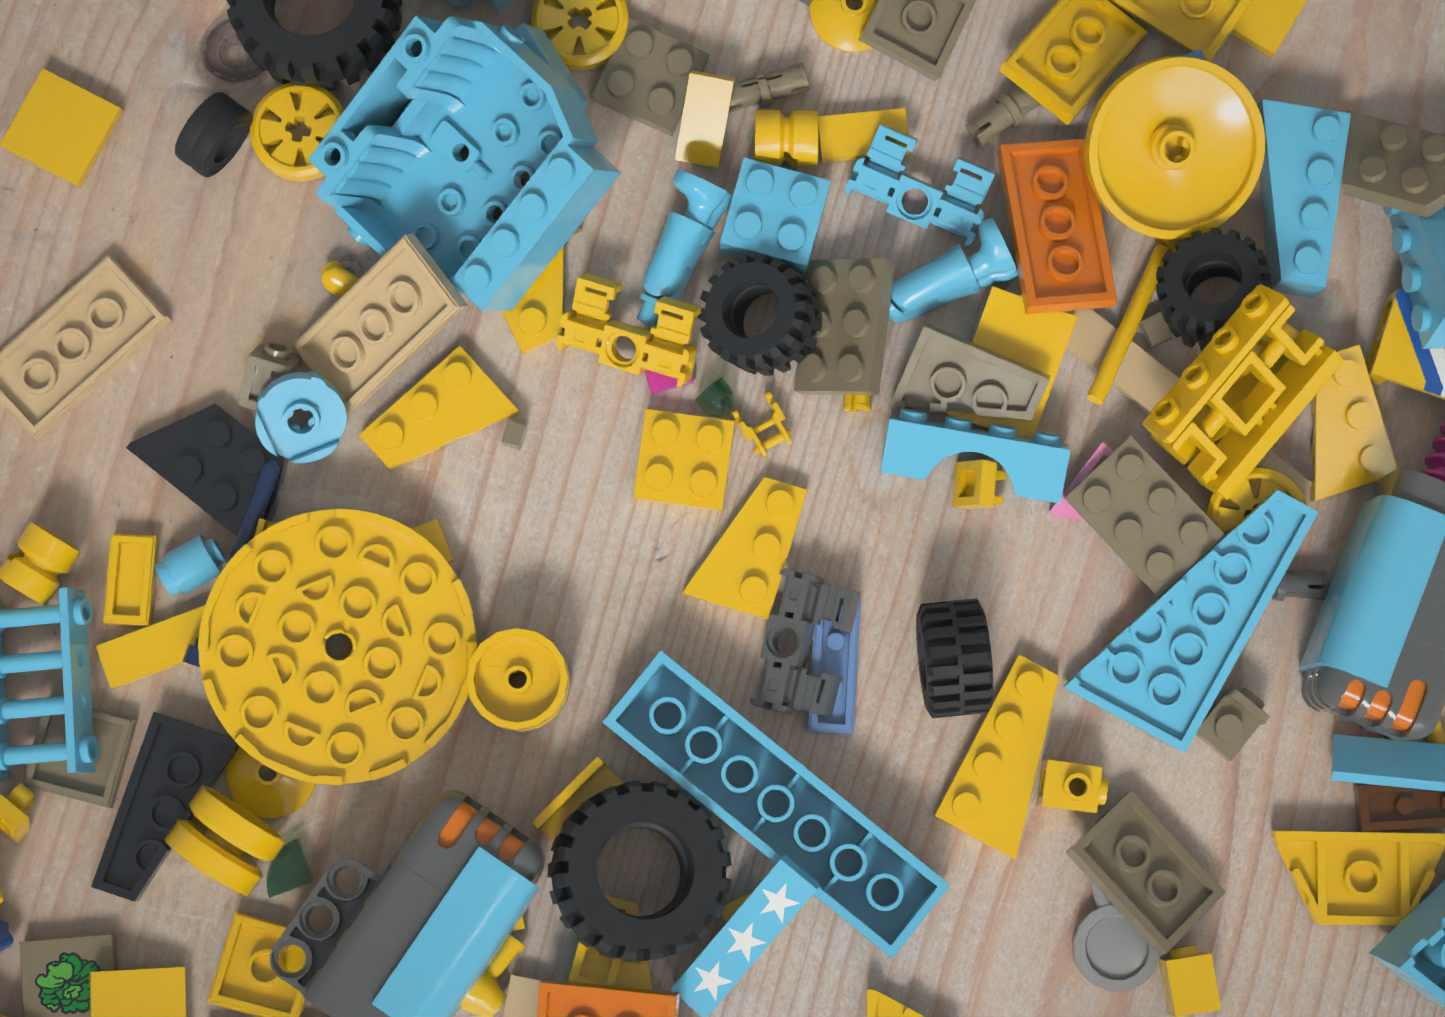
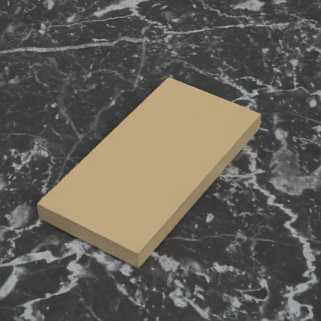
M405 234L292 347L310 371L323 375L326 381L337 388L343 398L346 414L350 415L360 408L468 304L415 234Z
M108 254L0 351V403L33 439L39 441L169 324L171 320L116 260Z

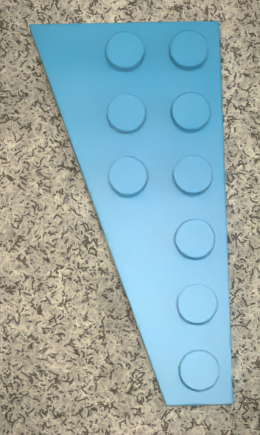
M1275 489L1067 681L1063 687L1186 753L1319 511Z

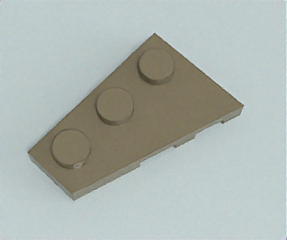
M924 323L889 407L925 408L935 412H970L980 416L1032 420L1048 385L1050 375L928 323Z

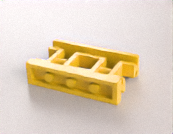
M1262 284L1256 286L1244 298L1240 307L1224 326L1213 335L1209 344L1193 363L1183 371L1182 376L1167 394L1155 404L1152 412L1142 423L1149 432L1157 436L1156 438L1162 444L1176 452L1189 438L1201 451L1187 469L1202 486L1226 500L1230 498L1344 362V359L1336 350L1323 344L1324 341L1320 336L1305 329L1293 341L1281 327L1295 311L1294 307L1289 304L1290 301L1285 295ZM1265 333L1270 341L1256 355L1251 349ZM1284 354L1288 360L1277 374L1274 375L1270 368ZM1248 368L1259 382L1236 410L1233 411L1221 398ZM1207 404L1212 410L1197 427L1191 420ZM1225 423L1230 430L1215 445L1211 439Z

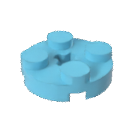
M313 371L286 374L272 381L259 393L255 411V426L261 443L270 453L275 456L279 454L282 457L290 458L291 462L310 463L326 457L339 444V439L347 423L345 404L337 388L326 381L323 375ZM302 408L303 411L309 410L312 412L313 415L308 417L309 425L301 427L298 422L290 423L288 418L293 416L294 410Z

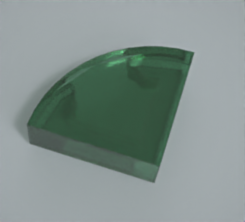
M299 838L287 843L276 859L271 862L266 880L269 898L315 882Z

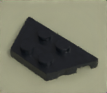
M213 404L132 441L126 447L235 536L238 535L262 465L267 461H275L280 467V472L263 519L272 522L273 516L275 517L279 502L278 493L280 484L284 481L288 461L279 454L275 456L270 453L256 435L217 404Z

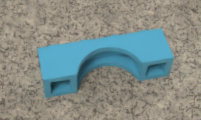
M901 408L900 415L890 413L881 473L926 480L933 468L948 456L960 452H978L995 459L1004 467L1012 480L1015 496L1061 504L1071 451L1068 444L1061 443L1062 436L1040 431L1035 432L1034 438L1016 435L1017 428L1001 424H990L989 430L972 428L971 420L954 416H945L944 423L926 420V412Z

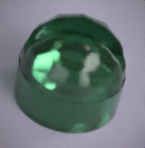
M721 377L706 388L695 401L709 415L723 416L725 415L723 406L727 409H732L735 398L731 387Z

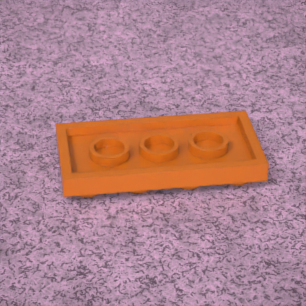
M1085 139L1003 144L999 146L997 157L1025 314L1114 307L1117 301L1099 200L1091 187L1086 171L1084 157Z

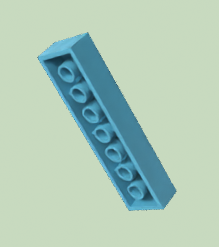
M663 651L657 654L603 721L609 729L775 864L784 854L820 883V886L813 894L892 959L951 886Z

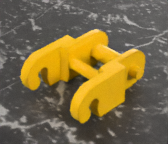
M769 390L763 394L774 414L754 428L747 427L736 409L730 411L746 442L748 443L753 440L756 447L753 448L755 455L760 453L764 459L767 458L766 450L780 442L785 441L788 445L792 444L789 436L793 434L790 428L785 430L782 423L785 422L786 418L777 402H774ZM775 424L779 433L761 442L757 433Z

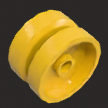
M513 628L496 632L480 643L469 660L466 683L469 698L482 717L502 729L526 732L542 728L559 715L568 701L571 678L566 660L552 641L536 631ZM522 671L527 677L526 684L522 688H513L514 685L509 681L511 674L519 675Z
M202 785L189 803L193 815L208 828L191 820H178L166 836L165 841L175 852L206 876L238 893L250 896L263 878V874L258 864L244 853L246 852L262 861H274L287 843V840L277 830L234 800L211 787Z

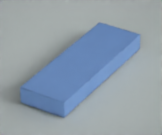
M859 598L851 633L832 628L833 622L821 620L820 625L815 624L812 641L811 676L821 678V673L823 672L839 676L841 680L832 717L808 712L807 732L853 735L861 598Z

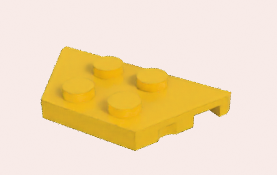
M1271 831V838L1314 924L1397 926L1420 904L1419 901L1423 893L1429 889L1436 874L1434 870L1445 849V834Z

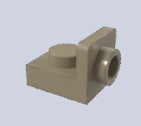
M266 342L265 344H259L248 356L238 405L256 410L259 393L275 379L294 373L301 365V357L296 353H292L291 348L282 343Z
M1232 688L1226 690L1207 713L1196 735L1227 761H1232L1260 725H1264L1270 716L1262 710L1265 703L1246 688H1243L1240 692Z

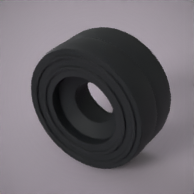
M223 92L214 93L187 120L176 141L175 155L204 177L214 176L232 160L249 134L253 115L229 95Z

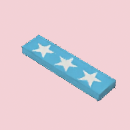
M784 854L670 990L680 993V999L700 1016L708 1017L814 894L820 883Z

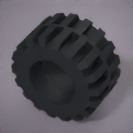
M1210 228V234L1202 235L1201 230L1192 232V239L1188 242L1181 238L1174 243L1175 253L1167 250L1162 257L1164 267H1158L1156 278L1158 284L1155 286L1164 319L1168 323L1171 333L1176 338L1181 336L1183 344L1190 348L1199 343L1200 350L1203 351L1212 340L1213 335L1224 326L1240 307L1244 298L1256 286L1262 284L1274 290L1270 267L1267 264L1266 255L1263 250H1257L1255 241L1248 236L1241 241L1240 233L1232 229L1229 230L1227 235L1222 234L1220 228ZM1228 277L1241 284L1237 292L1222 303L1202 304L1191 298L1194 289L1209 278Z
M756 254L755 260L748 255L738 257V265L728 261L721 266L724 273L720 277L716 274L710 277L708 282L713 284L709 292L702 291L700 300L704 301L706 305L705 308L701 309L698 319L706 323V325L700 327L702 336L710 341L708 346L714 353L748 373L756 375L758 372L764 376L774 375V369L782 373L791 370L790 362L792 360L800 364L807 358L803 351L807 346L813 349L817 343V340L812 338L813 330L821 331L822 321L817 319L815 314L821 313L822 307L821 303L813 298L817 295L816 290L811 284L806 282L807 279L776 258L772 260L766 255ZM768 293H775L778 311L774 323L765 333L757 337L747 338L743 322L748 307L758 297Z
M977 598L920 604L916 615L917 655L923 700L928 713L932 718L988 713L992 705L994 692L993 664L988 625L981 604Z

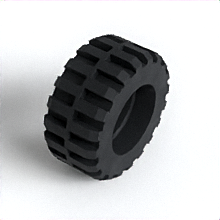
M226 0L230 6L227 14L236 32V36L245 51L250 55L252 61L262 71L267 70L271 77L281 84H287L289 81H292L294 85L301 86L319 84L321 88L327 91L336 90L335 82L346 79L349 86L360 81L358 72L365 67L372 73L380 64L378 55L382 51L388 53L395 44L392 34L393 31L400 30L402 21L399 7L402 6V0H355L348 16L334 29L318 35H298L283 29L278 23L274 13L276 0Z
M640 780L625 782L615 787L611 786L580 804V807L562 824L563 828L560 834L555 837L551 847L553 857L552 862L548 863L547 878L552 879L553 890L549 892L553 905L557 904L562 916L559 917L566 929L571 928L578 935L576 940L585 947H592L598 950L599 955L610 959H623L625 962L662 959L663 957L678 954L688 949V945L694 941L701 940L710 931L708 928L710 923L720 917L725 907L721 904L723 895L729 893L732 880L726 878V867L732 865L730 852H724L721 840L726 837L721 827H714L708 819L712 813L703 804L698 806L690 800L691 794L680 788L675 791L667 788V783L657 781L650 783H640ZM629 828H646L659 833L669 842L678 858L680 883L677 893L666 907L651 915L635 916L616 909L605 898L598 882L597 862L601 850L611 837Z

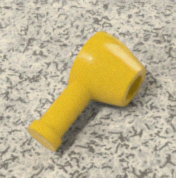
M509 935L488 969L481 976L460 1008L480 1017H492L500 1009L507 997L497 978L517 953H521L524 950L525 946L512 935Z

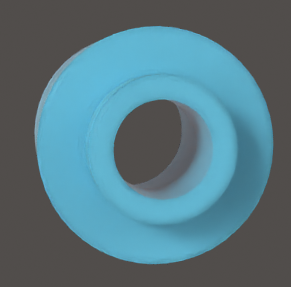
M199 534L162 556L163 561L155 565V570L167 591L174 597L180 592L186 595L219 576L223 570L221 564L227 561L213 537L206 540Z

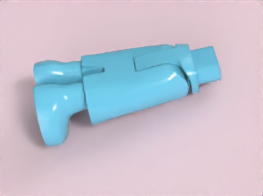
M680 169L676 170L673 184L687 197V211L685 216L672 211L668 212L661 238L643 278V286L646 292L645 294L640 293L638 297L644 300L636 319L657 327L659 314L654 313L656 301L664 296L680 300L703 252L715 235L714 228L721 216L730 207L733 197L726 190Z
M991 217L980 224L979 236L981 247L974 255L967 258L958 244L935 260L894 280L888 321L893 319L894 323L897 324L918 318L957 299L981 292L980 288L997 282L1009 281L1019 276L1012 256L994 219Z

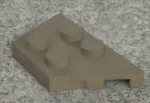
M1348 110L1345 112L1351 113L1342 174L1344 195L1426 218L1445 207V135Z

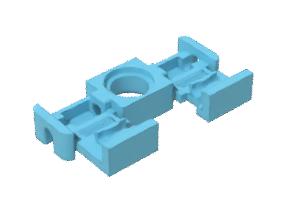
M881 123L867 153V156L870 157L868 165L864 164L866 156H862L857 160L852 175L845 187L846 194L850 195L852 190L858 191L888 204L886 212L925 229L932 223L966 238L964 246L972 244L985 214L982 206L978 213L974 210L977 204L982 205L996 172L958 157L953 168L954 171L958 172L952 186L946 185L944 190H947L945 198H942L944 190L906 173H903L900 179L897 178L900 171L904 172L906 167L901 164L906 151L912 152L918 139ZM886 135L908 144L907 147L885 139ZM964 168L983 178L982 180L961 172L960 169ZM909 189H920L926 194L928 204L924 211L911 213L905 209L902 199L904 193Z

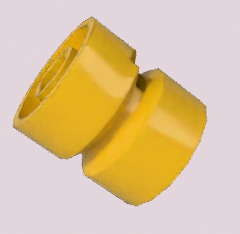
M755 109L754 160L778 167L781 166L783 161H788L792 168H817L818 110H792L789 116H784L780 109Z
M30 521L17 540L20 551L18 553H9L0 566V579L29 598L47 606L60 586L57 579L58 574H67L82 552L40 525Z

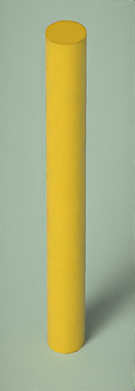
M1160 244L1155 246L1092 383L1087 399L1095 404L1102 405L1123 362L1156 289L1155 285L1158 284L1156 273L1158 267H1164L1162 257L1167 250L1172 252L1167 246Z

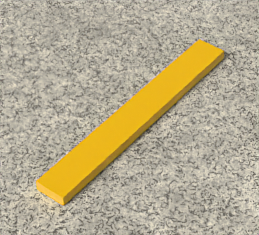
M438 518L411 528L439 550L449 564L454 562ZM205 605L97 645L96 649L110 689L119 688L185 663L182 660L188 644L193 645L195 637L199 638L200 624Z

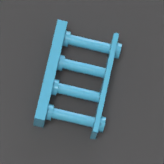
M68 587L59 588L58 605L4 610L0 599V781L10 780L9 769L12 765L67 760V773H95V762L99 756V745L97 738L93 735L88 624L92 620V607L85 590ZM60 623L61 650L6 655L4 652L3 632L6 628ZM62 668L64 696L12 701L6 698L5 678L8 673ZM65 714L66 742L12 747L8 743L7 723L10 719Z

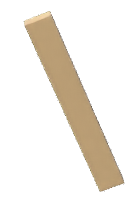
M1017 276L1005 291L1022 297L1019 276ZM1092 309L1063 311L1077 316L1066 350L1095 373H1098L1117 329ZM1132 341L1112 386L1147 414H1150L1155 404L1167 394L1179 377ZM1271 450L1256 465L1273 468L1286 474L1297 484L1303 495L1313 484Z

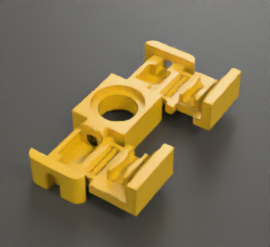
M589 273L577 277L572 309L564 313L560 318L559 326L563 327L564 331L557 336L556 347L558 350L562 351L572 346L598 354V363L636 375L650 370L678 379L676 387H681L691 379L697 348L694 344H690L685 348V344L690 343L694 320L701 313L702 307L664 296L656 301L654 313L659 314L657 327H651L650 331L617 320L607 323L612 317V313L607 312L609 310V300L615 299L616 293L622 290L623 284ZM588 287H589V288H592V289H595V290H598V291L605 292V293H607V294H603V293H600V292H597V291H593V290H588ZM663 310L668 311V312H671V313H675V314H678V315H681V316H683V317H680V316H676V315H673V314H670V313L663 312ZM619 336H626L634 342L636 346L634 358L628 359L620 355L616 348V341Z

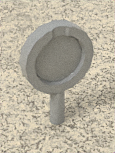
M1089 879L1096 908L1089 911L1076 926L1072 938L1073 959L1079 972L1093 985L1111 992L1132 990L1144 984L1155 972L1160 956Z

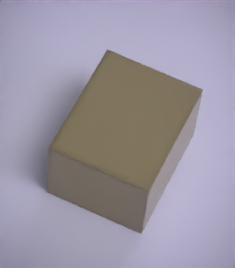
M1161 312L1142 320L1139 324V328L1150 349L1169 341L1173 337Z
M508 420L501 440L503 445L521 450L527 431L526 426Z

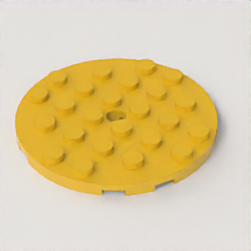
M329 509L299 514L270 526L245 544L227 563L210 591L202 615L198 642L199 665L208 700L215 715L235 742L250 756L268 768L300 781L324 785L355 784L391 775L407 767V765L434 747L450 729L467 699L466 676L469 660L477 649L473 611L468 595L461 580L439 550L417 532L393 519L375 513L352 509ZM335 633L345 634L352 643L351 653L342 660L332 659L325 650L326 640Z

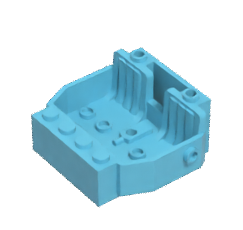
M415 16L308 160L326 176V179L316 191V195L325 204L334 206L336 214L349 225L347 231L356 241L365 246H370L381 257L405 234L414 233L459 294H465L481 311H512L619 177L621 172L594 147L598 140L577 91L527 46L525 39L516 30L506 24L498 26L450 16L444 22ZM466 145L469 149V156L463 161L460 151ZM527 172L530 179L523 187L521 176ZM497 207H500L503 214L495 221L494 211Z

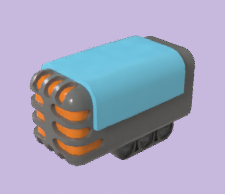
M1405 468L1396 469L1380 478L1373 498L1361 505L1299 666V670L1305 673L1301 693L1309 707L1317 712L1325 711L1334 714V718L1342 722L1349 721L1359 724V728L1364 731L1383 734L1385 739L1390 741L1425 738L1434 731L1445 706V482L1427 474Z
M458 790L443 792L429 805L382 876L354 859H340L328 867L274 945L270 954L272 970L279 978L300 991L306 1000L330 1017H454L540 890V887L534 883L544 867L543 852L531 838L473 800L467 794ZM354 867L359 872L360 884L354 892L349 894L343 893L336 883L338 873L343 868ZM319 906L327 907L333 915L331 927L323 933L316 932L310 925L311 912ZM292 945L299 946L306 956L303 968L295 973L288 971L282 962L284 951Z

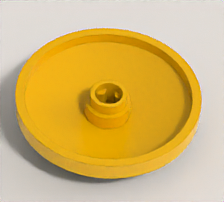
M1166 56L1141 63L1124 73L1113 82L1098 101L1090 118L1085 137L1084 157L1086 171L1091 187L1099 202L1123 225L1144 235L1160 239L1192 237V232L1201 230V234L1210 231V228H1216L1226 222L1248 199L1261 173L1265 154V133L1261 114L1252 95L1229 71L1211 62L1193 57Z

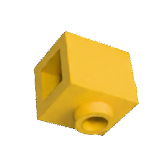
M1049 759L1043 760L1036 806L1090 814L1097 813L1098 805H1105L1108 793V778L1102 777L1103 767Z
M1185 945L1172 948L1170 950L1171 957L1159 958L1163 990L1169 1015L1179 1017L1222 1010L1212 953L1198 952L1197 945Z

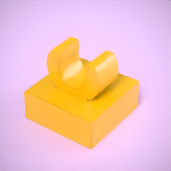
M984 459L956 462L952 507L976 509L1003 504L1004 497L994 495L996 481L1006 480V474L1003 471L997 470V462Z
M22 783L16 786L7 798L0 794V830L16 843L30 831L29 817L25 813L35 803V800H33L35 794Z

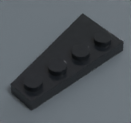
M153 712L93 879L92 888L134 902L139 901L172 850L165 841L166 836L178 820H192L194 815L189 803L202 785L213 788L240 747L232 737L158 712Z

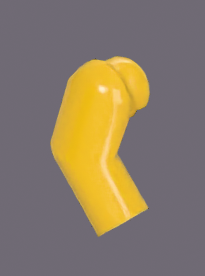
M339 261L326 263L321 271L323 286L328 292L339 298L361 278L344 269L343 264Z

